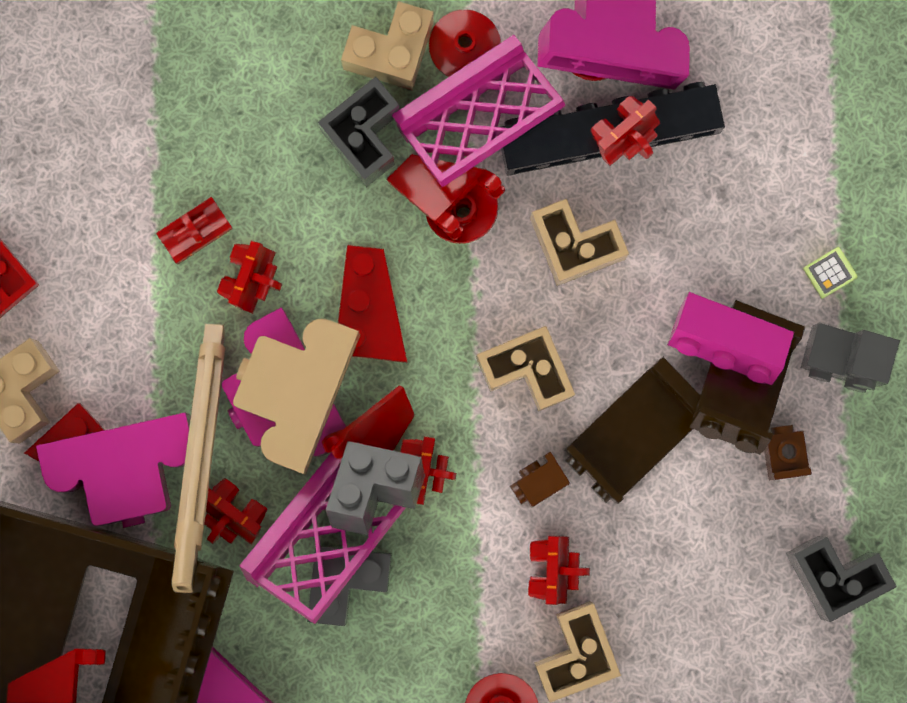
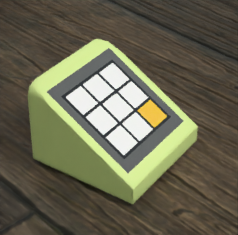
M836 247L803 268L821 299L858 278L840 247Z

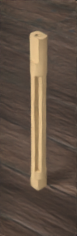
M205 324L203 343L199 349L174 542L176 554L172 587L174 591L180 593H191L194 591L198 551L202 547L226 350L224 347V325Z

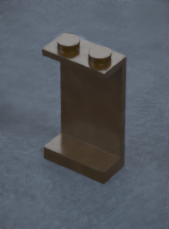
M735 300L731 308L794 332L784 368L774 383L770 385L754 382L744 374L731 369L718 368L710 362L689 428L699 431L706 438L720 439L731 443L742 452L761 455L772 440L773 433L769 432V428L792 352L801 341L805 326Z
M664 357L660 358L564 450L569 455L565 462L579 476L586 473L595 482L591 489L603 502L607 503L611 499L615 504H619L624 499L623 496L693 430L689 427L700 394Z

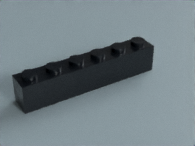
M694 82L683 86L684 91L669 93V89H659L649 92L647 94L648 98L638 99L643 104L650 100L656 106L655 114L660 121V124L654 129L658 137L649 145L656 147L720 134L725 128L716 84L705 86V82ZM628 96L612 100V105L598 107L597 103H588L576 107V112L562 114L561 110L555 112L501 148L506 175L510 176L601 158L602 156L592 136L591 128L601 119H607L615 128L624 120L618 115L617 108ZM519 117L505 121V126H501V128H511L517 124Z

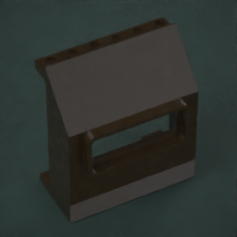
M0 501V703H7L8 683L63 655L86 572L90 565L134 577L137 580L102 703H197L234 571L197 558L194 591L191 593L176 592L172 587L176 550Z

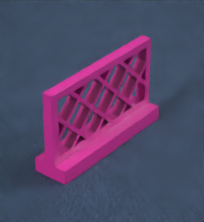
M513 34L392 114V117L407 143H410L441 187H444L565 107V103L524 52L521 42ZM522 67L528 70L527 84L509 82L510 76ZM489 89L500 90L496 104L479 102L480 95ZM506 92H525L522 106L504 105ZM532 93L547 94L552 100L541 108L529 107ZM457 110H469L466 124L448 123L450 115ZM476 111L493 112L491 126L473 125ZM501 113L519 115L517 124L511 128L498 127ZM428 129L438 130L435 144L419 143L416 138ZM446 131L463 133L460 147L442 145ZM470 134L488 135L487 143L481 148H467ZM440 154L457 155L456 164L442 173L437 167Z
M332 452L239 565L247 581L257 588L258 586L262 587L314 624L320 619L406 508L393 505L386 516L373 518L368 535L369 538L360 546L348 548L345 530L332 528L331 525L318 527L317 517L322 510H326L342 458H335ZM313 523V529H308ZM372 526H378L373 532ZM341 532L343 549L321 552L319 536ZM314 537L316 553L295 557L294 545L298 540ZM289 553L290 558L284 559L286 555ZM355 555L350 561L349 556ZM344 557L345 569L342 573L325 577L323 560ZM317 561L319 578L298 582L296 565ZM291 566L293 583L276 586L268 580L276 568ZM326 585H331V587L326 591ZM321 586L322 598L313 610L300 602L299 590ZM294 591V597L286 592Z

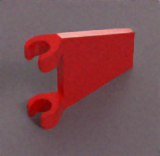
M411 154L386 179L391 186L437 224L452 240H457L464 233V230L460 227L459 221L448 212L477 183L494 199H498L505 192V188L501 185L502 182L497 175L487 169L477 167L469 169L444 187H441L421 158L414 154ZM438 160L437 167L443 173L456 163Z
M399 385L347 427L325 436L321 442L324 451L327 453L332 452L335 458L341 459L343 458L348 441L393 451L415 416L404 387Z
M76 648L8 683L7 703H76L79 664L104 665L106 650Z

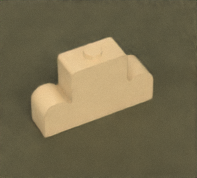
M316 319L310 322L304 329L303 343L306 347L304 351L266 336H260L257 339L250 359L244 358L236 376V379L241 380L233 404L237 408L276 423V426L268 429L261 439L262 453L268 460L299 473H307L359 340V331L331 320Z

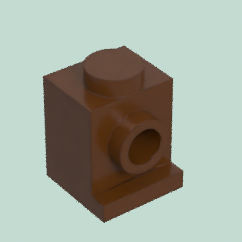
M793 425L772 427V440L764 449L769 481L812 475L811 467L809 468L804 431L794 432ZM786 444L794 449V455L790 459L785 458L782 454V448Z
M551 452L543 456L546 463L542 466L536 460L518 471L522 478L510 485L512 492L521 505L528 502L530 507H534L571 484Z

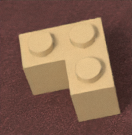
M398 1L388 35L352 25L341 58L343 70L372 79L376 76L379 81L413 91L434 24L433 11Z
M567 199L533 211L531 214L532 226L556 286L624 261L629 255L616 220L580 233Z
M547 326L481 352L476 356L490 392L524 378L538 412L575 396Z
M29 338L0 358V429L10 443L20 444L50 423L30 392L60 371L42 344L32 338Z
M589 601L556 614L568 650L534 662L549 703L621 676L593 602Z

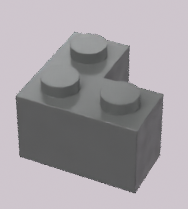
M376 76L318 122L322 134L366 187L395 165L393 155L376 136V133L393 121L392 114L400 110L397 101Z
M817 323L811 328L800 368L809 370L808 377L830 382L831 377L845 381L844 387L847 389L866 393V390H875V387L889 383L900 340L867 330L853 333Z
M348 441L326 507L332 528L368 536L378 502L415 509L425 478L421 457Z
M817 536L786 552L820 619L827 622H832L897 587L879 553L867 552L842 565L828 537Z
M321 546V552L343 549L339 547ZM372 551L316 623L345 626L348 619L351 589L387 592L392 553ZM355 555L349 556L350 561ZM344 557L323 560L324 576L340 575L345 569ZM317 561L313 564L312 579L319 578ZM326 585V591L331 587V585ZM321 586L311 588L309 609L311 610L322 598Z

